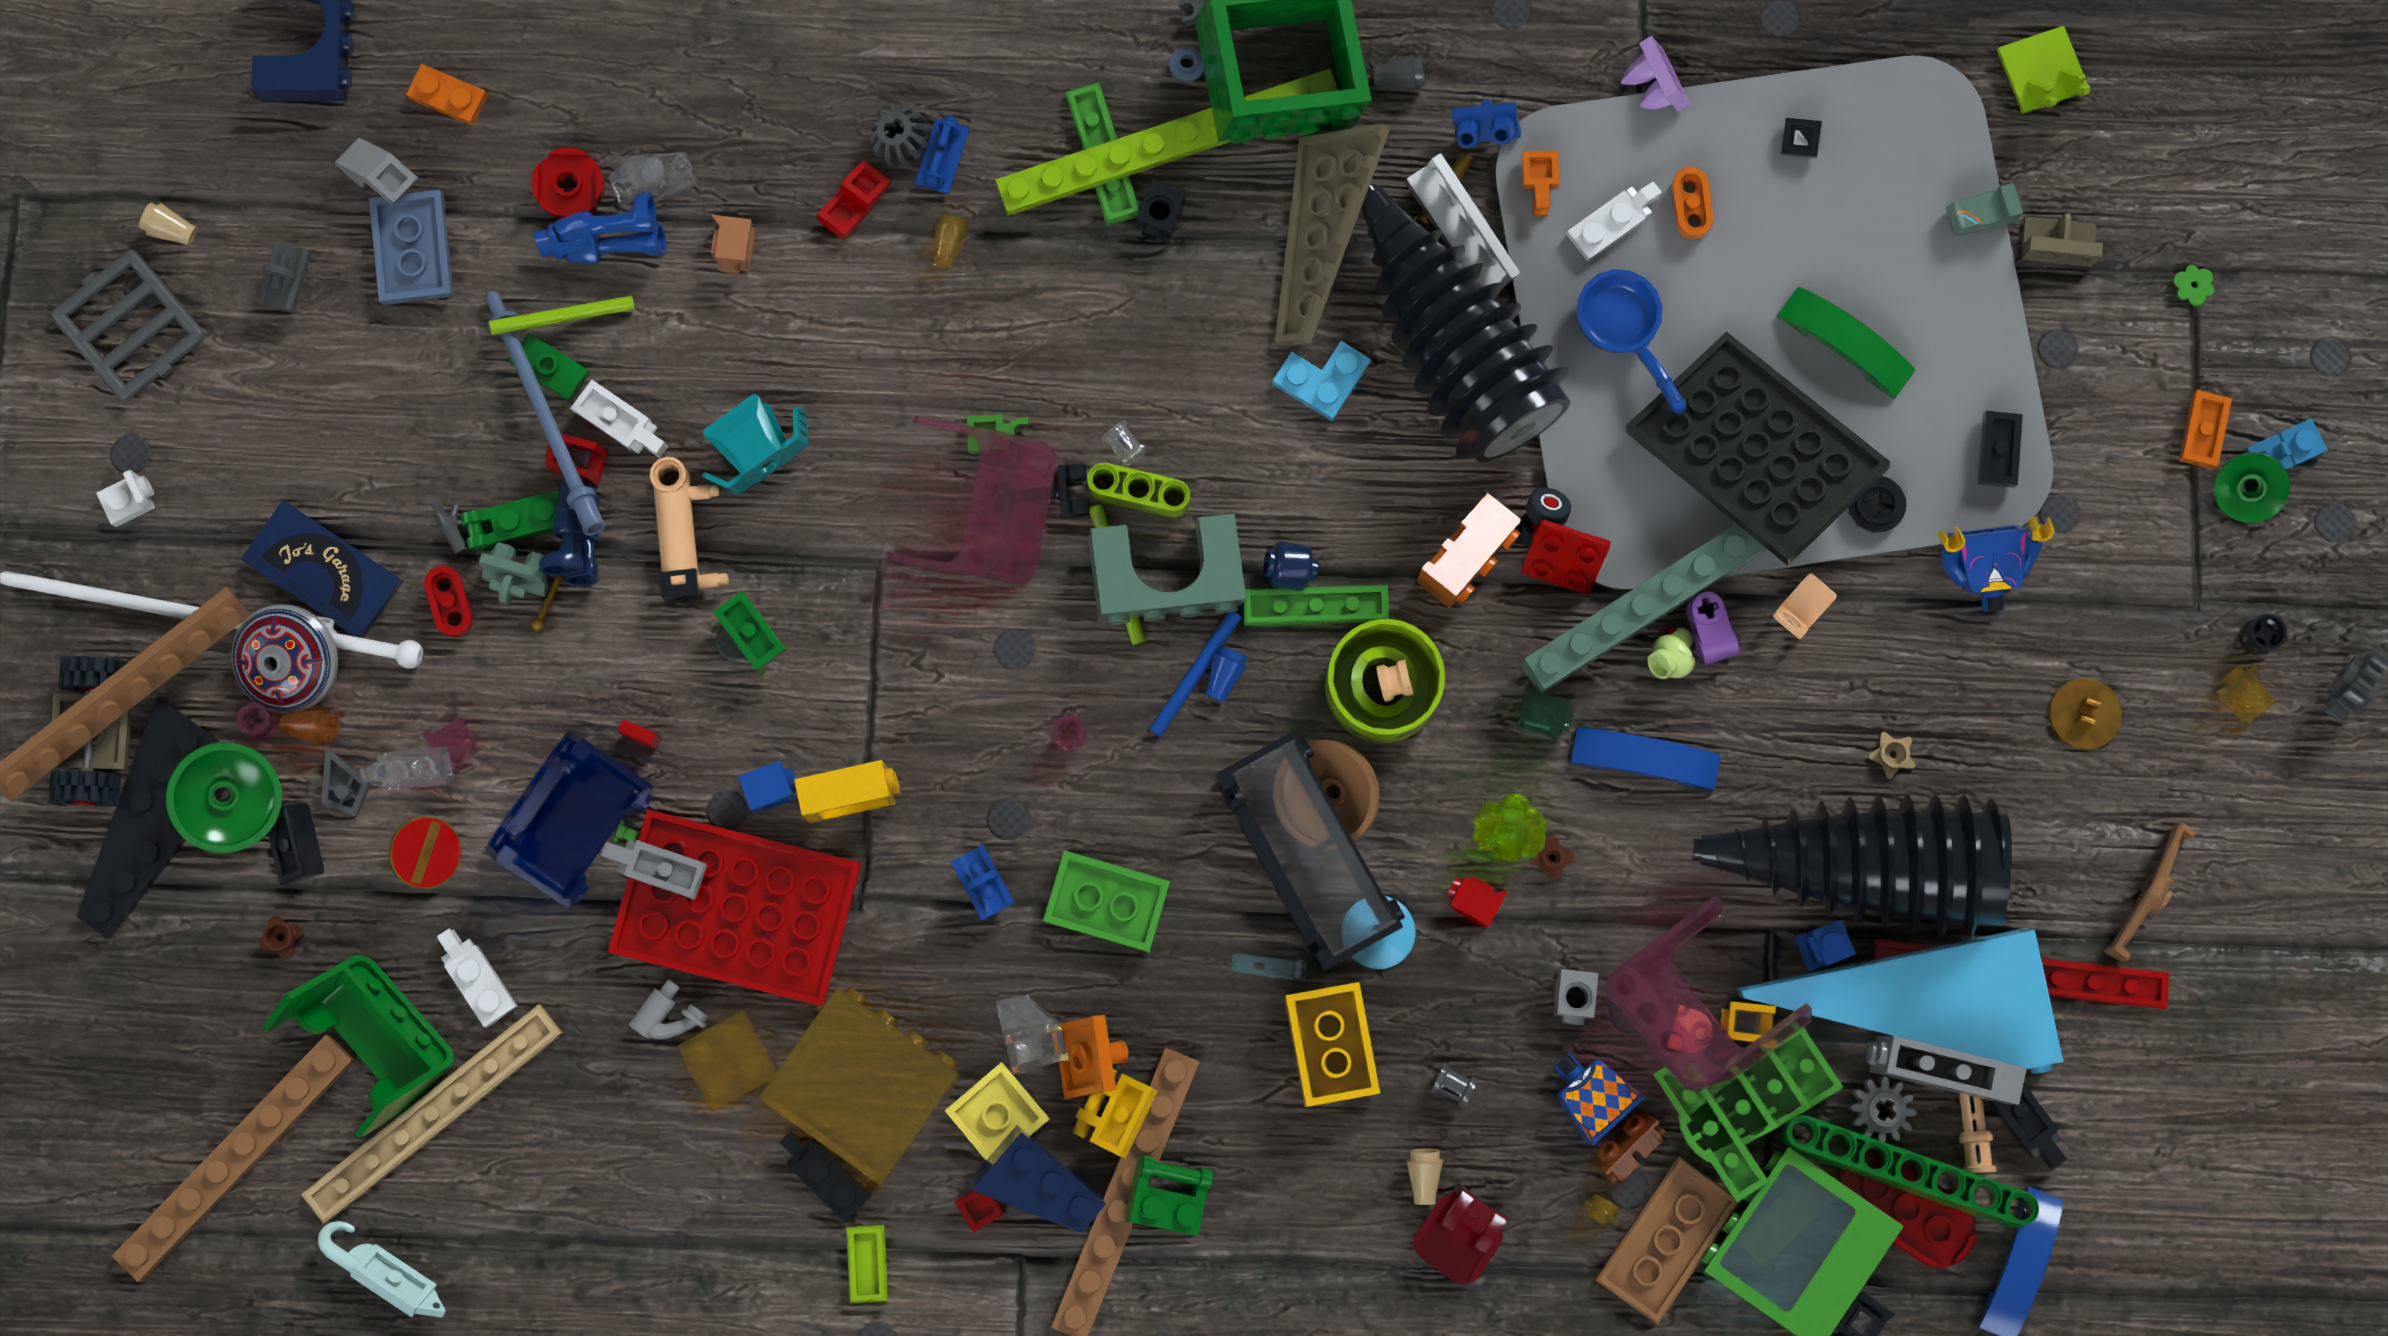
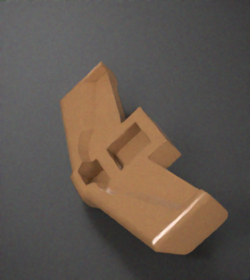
M2185 823L2168 828L2171 834L2155 873L2148 877L2133 906L2135 908L2112 944L2105 947L2104 952L2121 962L2129 960L2131 954L2124 948L2144 918L2149 913L2163 910L2172 896V891L2169 889L2174 881L2169 874L2182 839L2194 838L2196 833Z

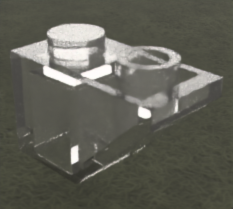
M686 152L631 155L608 176L621 208H631L635 197L641 193L650 192L654 202L657 203L694 188L699 184Z
M1028 995L995 1001L1013 1074L1069 1060L1061 1024Z

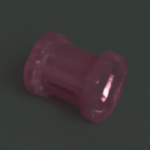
M249 703L242 707L237 714L236 720L243 733L258 740L272 738L277 733L280 723L275 712L267 710L265 706L259 703ZM254 718H264L262 725H253Z
M1074 715L1062 716L1055 721L1053 733L1056 745L1066 752L1079 750L1086 741V731L1083 722ZM1072 726H1075L1078 738L1075 740L1070 737L1067 741H1064L1061 729L1063 727L1070 729Z

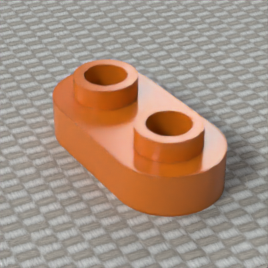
M1685 167L1677 172L1671 184L1677 230L1682 236L1687 239L1697 240L1708 234L1714 221L1708 178L1702 170L1696 167ZM1691 184L1695 191L1688 193L1683 189V185ZM1696 218L1699 221V226H1690L1688 219Z

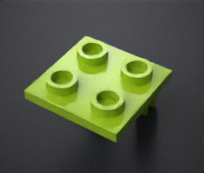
M2064 26L1997 49L2022 114L2045 106L2049 108L2055 106L2059 101L2090 93V85L2087 84L2086 76L2083 74Z

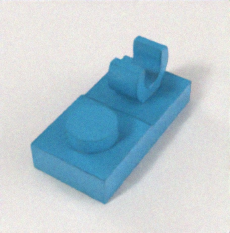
M2312 418L2247 447L2243 451L2244 453L2257 452L2269 455L2278 460L2287 470L2326 452L2328 449Z

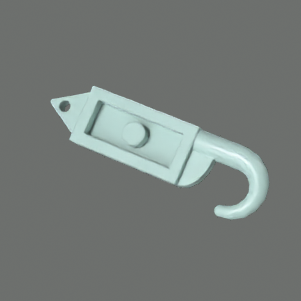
M330 1222L321 1229L318 1234L320 1250L326 1257L351 1273L350 1277L410 1317H413L415 1314L435 1317L444 1316L446 1310L435 1291L437 1284L377 1244H361L354 1247L350 1252H346L331 1240V1235L334 1232L344 1230L353 1233L355 1231V1227L347 1222Z

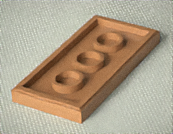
M1677 1157L1594 1280L1655 1324H1659L1740 1201L1736 1202L1728 1190L1681 1157Z

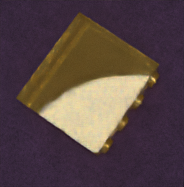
M837 987L758 1099L879 1185H884L892 1174V1169L956 1078L960 1077L961 1073L955 1070L958 1062L940 1050L937 1056L925 1049L924 1047L928 1041L911 1029L905 1035L895 1028L894 1025L898 1020L883 1009L879 1008L874 1013L864 1006L868 999L851 987L844 992Z

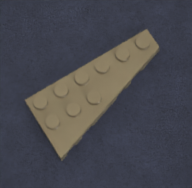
M1381 123L1299 137L1275 335L1276 344L1284 347L1311 344L1390 127Z

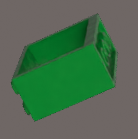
M1205 0L1195 19V26L1218 142L1230 140L1231 144H1241L1255 137L1264 136L1265 140H1276L1289 133H1298L1299 136H1310L1324 129H1332L1334 132L1353 128L1372 99L1351 0ZM1326 21L1340 91L1251 101L1244 100L1232 40V30Z

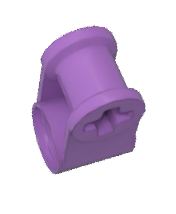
M1703 592L1693 598L1687 604L1686 618L1701 664L1704 666L1739 655L1737 638L1730 625L1722 599L1712 592ZM1702 603L1704 607L1710 606L1712 608V612L1707 616L1706 614L1698 613L1697 608L1702 606Z

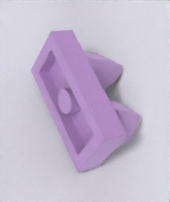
M1652 36L1640 42L1639 44L1644 53L1636 58L1628 67L1621 83L1636 85L1646 83L1655 78L1657 79L1645 92L1640 104L1642 108L1661 109L1672 104L1679 112L1691 105L1664 49Z

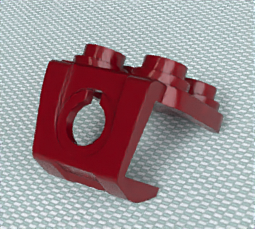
M1458 1183L1450 1195L1443 1196L1436 1202L1415 1235L1414 1249L1423 1261L1451 1280L1460 1284L1474 1282L1481 1275L1500 1246L1503 1239L1502 1228L1509 1217L1500 1210L1496 1211L1475 1197L1469 1189Z

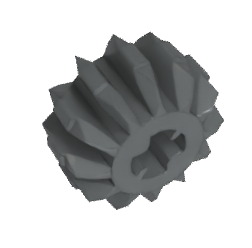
M891 104L887 114L878 110L877 115L880 120L869 122V127L873 133L868 135V141L871 146H874V154L878 158L884 157L886 163L891 166L897 159L901 165L906 166L907 157L909 156L919 160L920 155L917 149L927 148L928 143L924 137L929 135L928 127L923 124L924 118L917 111L913 113L910 106L906 104L900 110H898L896 105Z

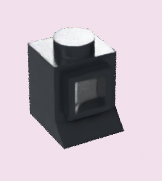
M1860 1291L1835 1328L1839 1333L1837 1336H1878L1885 1324L1895 1313L1866 1292Z

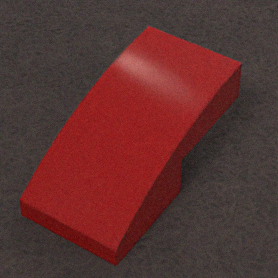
M862 160L841 182L840 190L817 213V221L845 241L877 204L890 186L891 180L865 160Z

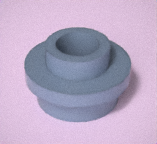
M1179 48L1170 58V71L1181 82H1193L1200 78L1204 72L1201 53L1195 48ZM1184 59H1190L1194 64L1190 68H1184L1180 63Z

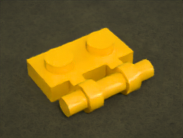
M1114 1070V1077L1116 1076V1074H1117V1072H1118V1071H1116V1070ZM1121 1074L1116 1090L1091 1094L1084 1108H1079L1075 1116L1078 1120L1072 1133L1085 1139L1091 1126L1096 1127L1090 1142L1126 1159L1158 1091L1125 1074ZM1107 1095L1110 1099L1102 1116L1099 1117L1097 1113Z

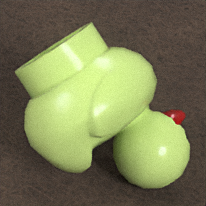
M1668 627L1665 635L1659 637L1654 642L1652 653L1648 656L1647 661L1649 669L1656 677L1660 679L1668 677L1682 678L1693 670L1695 658L1692 657V652L1689 649L1693 644V635L1690 630L1684 627Z

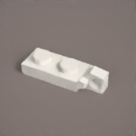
M1654 181L1642 188L1638 193L1633 187L1627 191L1624 190L1569 229L1566 235L1585 260L1589 262L1644 223L1646 217L1652 213L1648 206L1658 200L1662 192Z
M592 379L570 408L574 413L630 451L633 450L639 454L644 447L658 458H661L668 448L664 441L654 435L657 427L651 423L648 417Z
M450 928L437 936L447 952L446 955L441 957L445 964L444 967L484 1028H488L518 1007L479 946L474 945L470 939L462 942L455 930Z

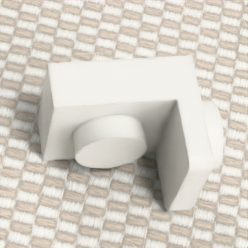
M131 470L123 472L125 479L96 493L111 525L114 527L155 508L150 498L154 495V491L145 476L140 477Z

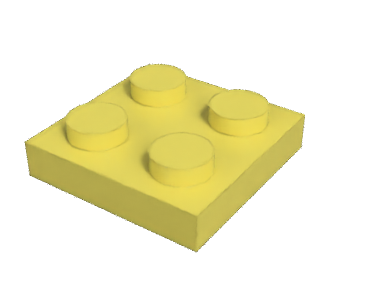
M1003 1062L997 1065L945 1110L985 1160L989 1158L1016 1125L1020 1126L1031 1136L1050 1120Z

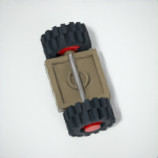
M64 656L60 658L58 688L69 690L70 692L85 693V695L54 693L51 722L121 669L128 661L98 656ZM132 708L55 767L79 770L51 771L49 802L88 807H113L119 805L121 776L114 773L95 772V770L127 771Z

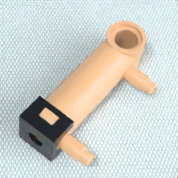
M663 457L658 459L650 469V479L654 489L662 572H659L661 597L667 604L703 600L702 589L727 585L729 577L726 573L701 575L698 572L691 501L719 496L720 488L718 485L709 486L708 484L691 486L690 474L680 460L674 457ZM667 472H679V479L675 484L670 486L662 484V479Z

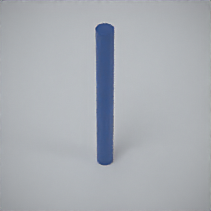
M1234 611L1227 613L1149 727L1152 733L1158 737L1162 736L1213 661L1214 653L1218 654L1220 646L1224 645L1242 617Z

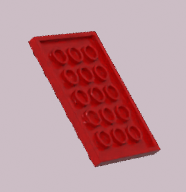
M647 809L638 841L706 863L708 867L696 900L628 878L608 953L824 1007L862 863Z

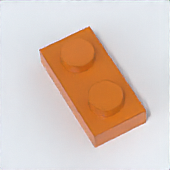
M424 64L420 65L406 94L414 102L471 126H474L488 97L485 90Z
M2200 390L2192 393L2178 461L2213 470L2218 467L2232 398Z

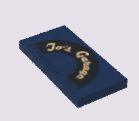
M284 500L241 557L242 561L325 617L333 619L334 623L353 636L363 638L404 582Z

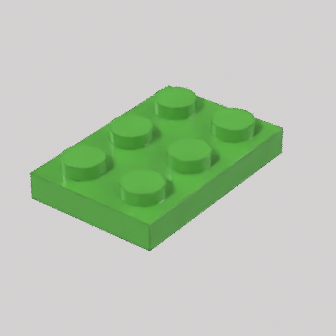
M1064 850L1043 922L1150 953L1170 881Z

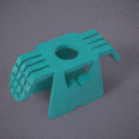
M756 394L745 399L703 430L704 436L740 474L729 482L706 472H703L701 477L737 495H740L752 485L761 482L809 445L808 424L804 408L802 406L794 407V435L786 440L771 405L768 403L763 404L760 397ZM773 461V462H772L771 464H769L768 466L762 468V467H763L765 464H767L768 462Z

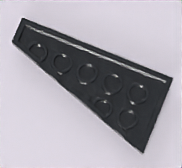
M159 696L156 697L122 790L119 805L114 812L76 916L107 939H111L186 842L173 826L166 807V789L173 770L186 755L195 749L207 744L221 742ZM226 788L217 789L215 797L219 799Z

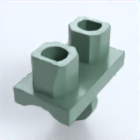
M500 542L495 545L490 555L482 553L479 560V565L483 569L482 580L490 582L489 589L499 592L500 603L509 605L513 596L524 599L527 592L545 597L548 591L547 574L539 571V561L544 556L543 554L529 553L525 564L514 562L516 550L512 546Z

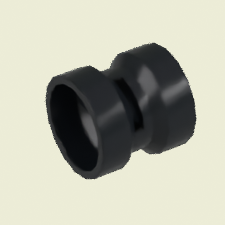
M2264 614L2246 622L2239 632V641L2242 648L2252 655H2263L2279 648L2287 637L2285 623L2273 614Z

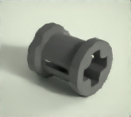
M1444 1062L1433 1082L1430 1092L1433 1094L1437 1092L1458 1101V1106L1464 1108L1478 1079L1473 1076L1467 1078L1449 1069V1064Z

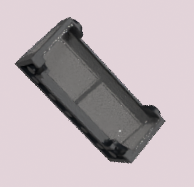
M1293 731L1216 773L1215 782L1318 968L1324 974L1401 930L1403 925L1400 920L1404 919L1405 916L1395 898L1388 901L1385 895L1382 894L1311 767L1309 758L1314 756L1310 745L1304 736L1298 739Z

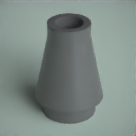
M1410 55L1382 65H1374L1373 67L1375 87L1385 86L1417 90L1418 86H1425L1423 57L1415 58L1414 55Z

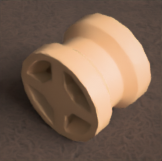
M1405 659L1399 660L1395 666L1387 667L1384 664L1376 666L1385 702L1393 700L1396 695L1400 694L1406 697L1414 695Z

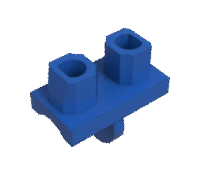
M1485 99L1482 101V106L1452 110L1451 115L1457 144L1462 149L1474 148L1479 142L1492 141L1497 145L1510 144L1512 139L1521 138L1522 131L1518 121L1516 102L1493 104L1491 99Z
M983 844L951 861L982 921L1015 904Z

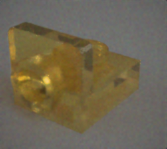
M2240 665L2222 678L2225 685L2216 691L2243 725L2252 722L2276 702L2255 677L2254 674L2259 671L2255 665L2246 669H2242Z

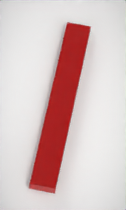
M1874 939L1872 960L1937 946ZM2041 958L2049 997L2167 1009L2169 972Z

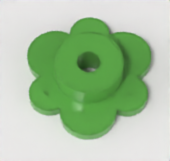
M2189 265L2185 272H2178L2173 278V283L2178 288V298L2181 300L2188 299V302L2193 306L2202 305L2206 297L2214 293V287L2210 284L2213 281V274L2208 269L2198 270L2196 266Z

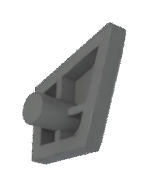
M327 749L324 760L321 804L357 817L371 783L332 750Z

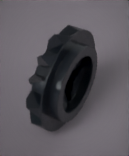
M1881 476L1849 507L1848 514L1852 516L1857 527H1862L1870 533L1887 532L1896 527L1903 519L1906 512V498L1903 490L1895 481ZM1879 491L1880 503L1889 508L1879 510L1873 518L1872 507L1863 502L1872 501Z

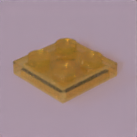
M744 1010L677 1045L711 1112L779 1077Z

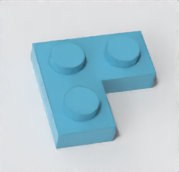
M1342 341L1322 370L1291 352L1273 379L1272 385L1333 422L1370 365L1371 359Z

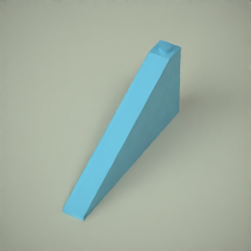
M2023 928L1736 988L1738 996L1745 999L2030 1069L2032 1074L2053 1070L2052 1064L2063 1062L2036 933L2033 929Z

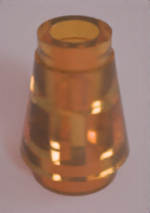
M327 709L284 713L280 721V730L284 735L324 746L336 740L339 733V719L336 714L330 713Z

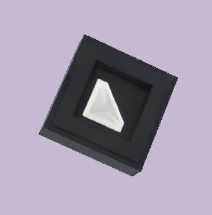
M1786 118L1781 155L1817 158L1822 121Z

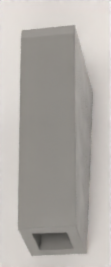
M1877 1036L1876 1041L1870 1043L1866 1057L1867 1064H1871L1869 1073L2009 1105H2019L2027 1069L1898 1036Z

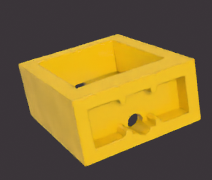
M883 760L794 779L801 814L809 823L895 805L894 795L900 794L897 774L893 771V768H888Z

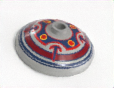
M277 604L259 609L243 621L233 639L231 662L236 680L244 693L252 701L267 710L288 714L309 709L319 703L334 684L338 670V655L333 637L319 618L301 607ZM271 657L277 661L276 669L270 665Z

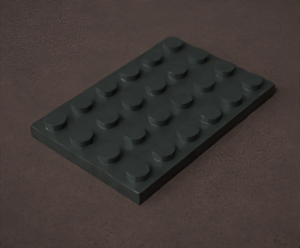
M1727 331L1673 381L1682 399L1684 398L1686 401V410L1682 414H1675L1670 410V405L1661 392L1626 425V433L1787 566L1890 468V461Z

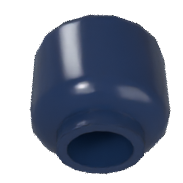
M1280 541L1275 544L1273 549H1267L1263 561V576L1268 577L1271 586L1302 591L1309 581H1315L1318 573V560L1313 559L1309 546Z

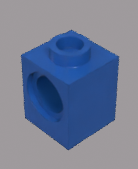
M780 760L738 776L749 808L754 814L797 799L793 790L796 789L794 771L792 767L785 769L784 764Z

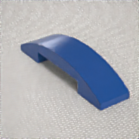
M1577 727L1570 764L1601 770L1623 771L1678 782L1679 785L1714 791L1721 755L1683 744L1644 736Z
M2026 1186L2025 1191L2032 1194L2038 1201L2039 1215L2031 1224L2015 1229L1994 1292H1989L1978 1324V1328L1998 1336H2018L2043 1279L2060 1222L2063 1200L2029 1186ZM2020 1203L2015 1218L2023 1220L2026 1215V1209Z

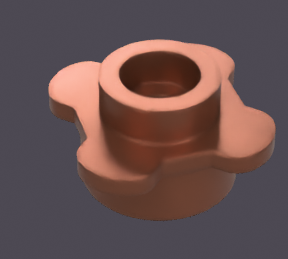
M1555 836L1547 837L1544 840L1543 847L1539 851H1534L1530 856L1532 865L1538 866L1545 872L1549 880H1557L1561 876V870L1566 865H1571L1575 859L1574 853L1571 850H1565L1559 844V839ZM1554 855L1556 860L1550 861L1549 856Z
M273 916L268 920V926L265 928L263 936L259 939V946L262 950L277 952L283 959L290 958L294 954L293 947L296 940L303 935L302 927L298 924L290 925L285 923L280 916ZM279 934L284 935V939L282 941L278 940Z

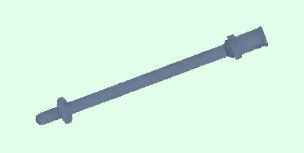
M489 291L486 294V302L493 315L490 321L518 316L515 311H506L500 295L496 291ZM516 332L501 333L570 490L566 499L569 508L575 510L583 533L588 536L597 534L605 529L606 524L595 503L597 497L594 489L584 486Z

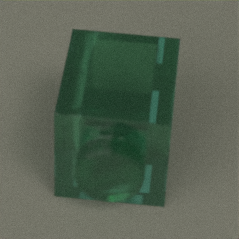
M1527 689L1523 694L1515 729L1558 740L1563 731L1569 732L1574 711L1568 710L1570 700Z

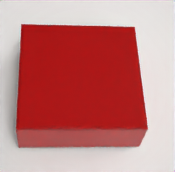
M625 719L622 720L618 728L619 734L652 750H657L662 740L656 733Z
M973 1190L954 1201L973 1234L1006 1213L998 1200Z

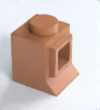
M712 215L719 228L714 229L711 254L718 263V270L730 274H737L739 270L750 271L756 229L751 227L752 220Z

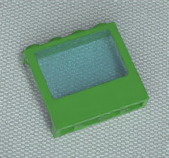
M1790 1147L1783 1154L1776 1150L1764 1167L1765 1170L1770 1172L1767 1176L1769 1183L1744 1198L1749 1204L1741 1215L1736 1212L1732 1214L1722 1229L1728 1234L1722 1244L1718 1246L1713 1243L1701 1261L1707 1265L1702 1273L1719 1281L1795 1336H1830L1904 1226Z

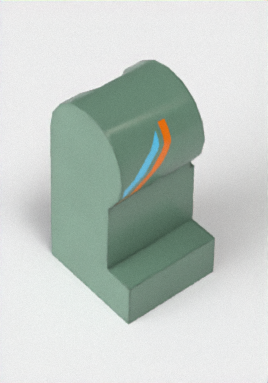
M2014 183L2000 186L1997 190L1978 194L1976 197L1960 199L1946 206L1950 223L1956 236L2014 224L2023 214Z

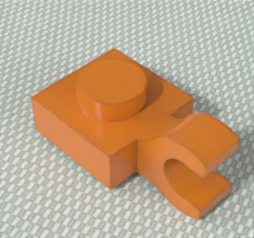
M1558 150L1522 151V190H1533V216H1548V209H1550L1549 189H1558L1560 185Z

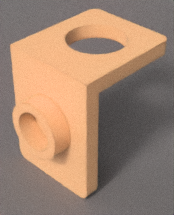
M1810 573L1778 607L1773 617L1801 640L1812 624L1837 598V594L1814 574Z

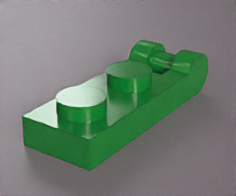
M559 490L461 514L462 525L467 527L469 538L466 539L468 550L479 551L495 547L498 542L506 544L551 532ZM491 522L494 532L483 534L481 524Z

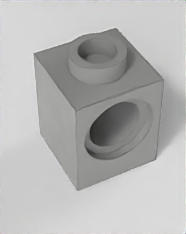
M1566 969L1558 970L1553 1015L1562 1016V1023L1584 1025L1585 1019L1594 1018L1599 973ZM1570 988H1578L1583 992L1585 1000L1582 1007L1573 1008L1567 1003L1566 994Z

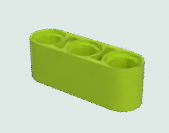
M1109 463L1094 465L1087 475L1090 495L1100 502L1169 518L1183 516L1190 507V490L1183 481ZM1107 475L1113 479L1114 483L1109 489L1100 490L1094 485L1095 479L1098 476ZM1142 483L1148 487L1149 492L1145 497L1135 498L1129 493L1130 487L1133 484ZM1171 491H1177L1183 495L1184 501L1178 506H1170L1164 501L1165 495Z

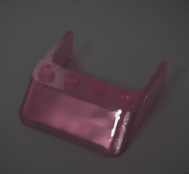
M913 416L912 423L916 426L973 436L980 446L977 471L962 549L954 560L938 562L890 552L887 553L886 559L1011 584L1029 582L1034 577L1038 566L1056 471L1057 455L1054 449L1042 441L1005 432Z
M1717 896L1710 899L1613 970L1606 981V990L1610 999L1680 1085L1691 1091H1701L1737 1077L1810 1023L1812 1018V1008L1808 1003H1805L1749 1046L1741 1048L1732 1040L1674 970L1671 964L1673 952L1721 916V901Z

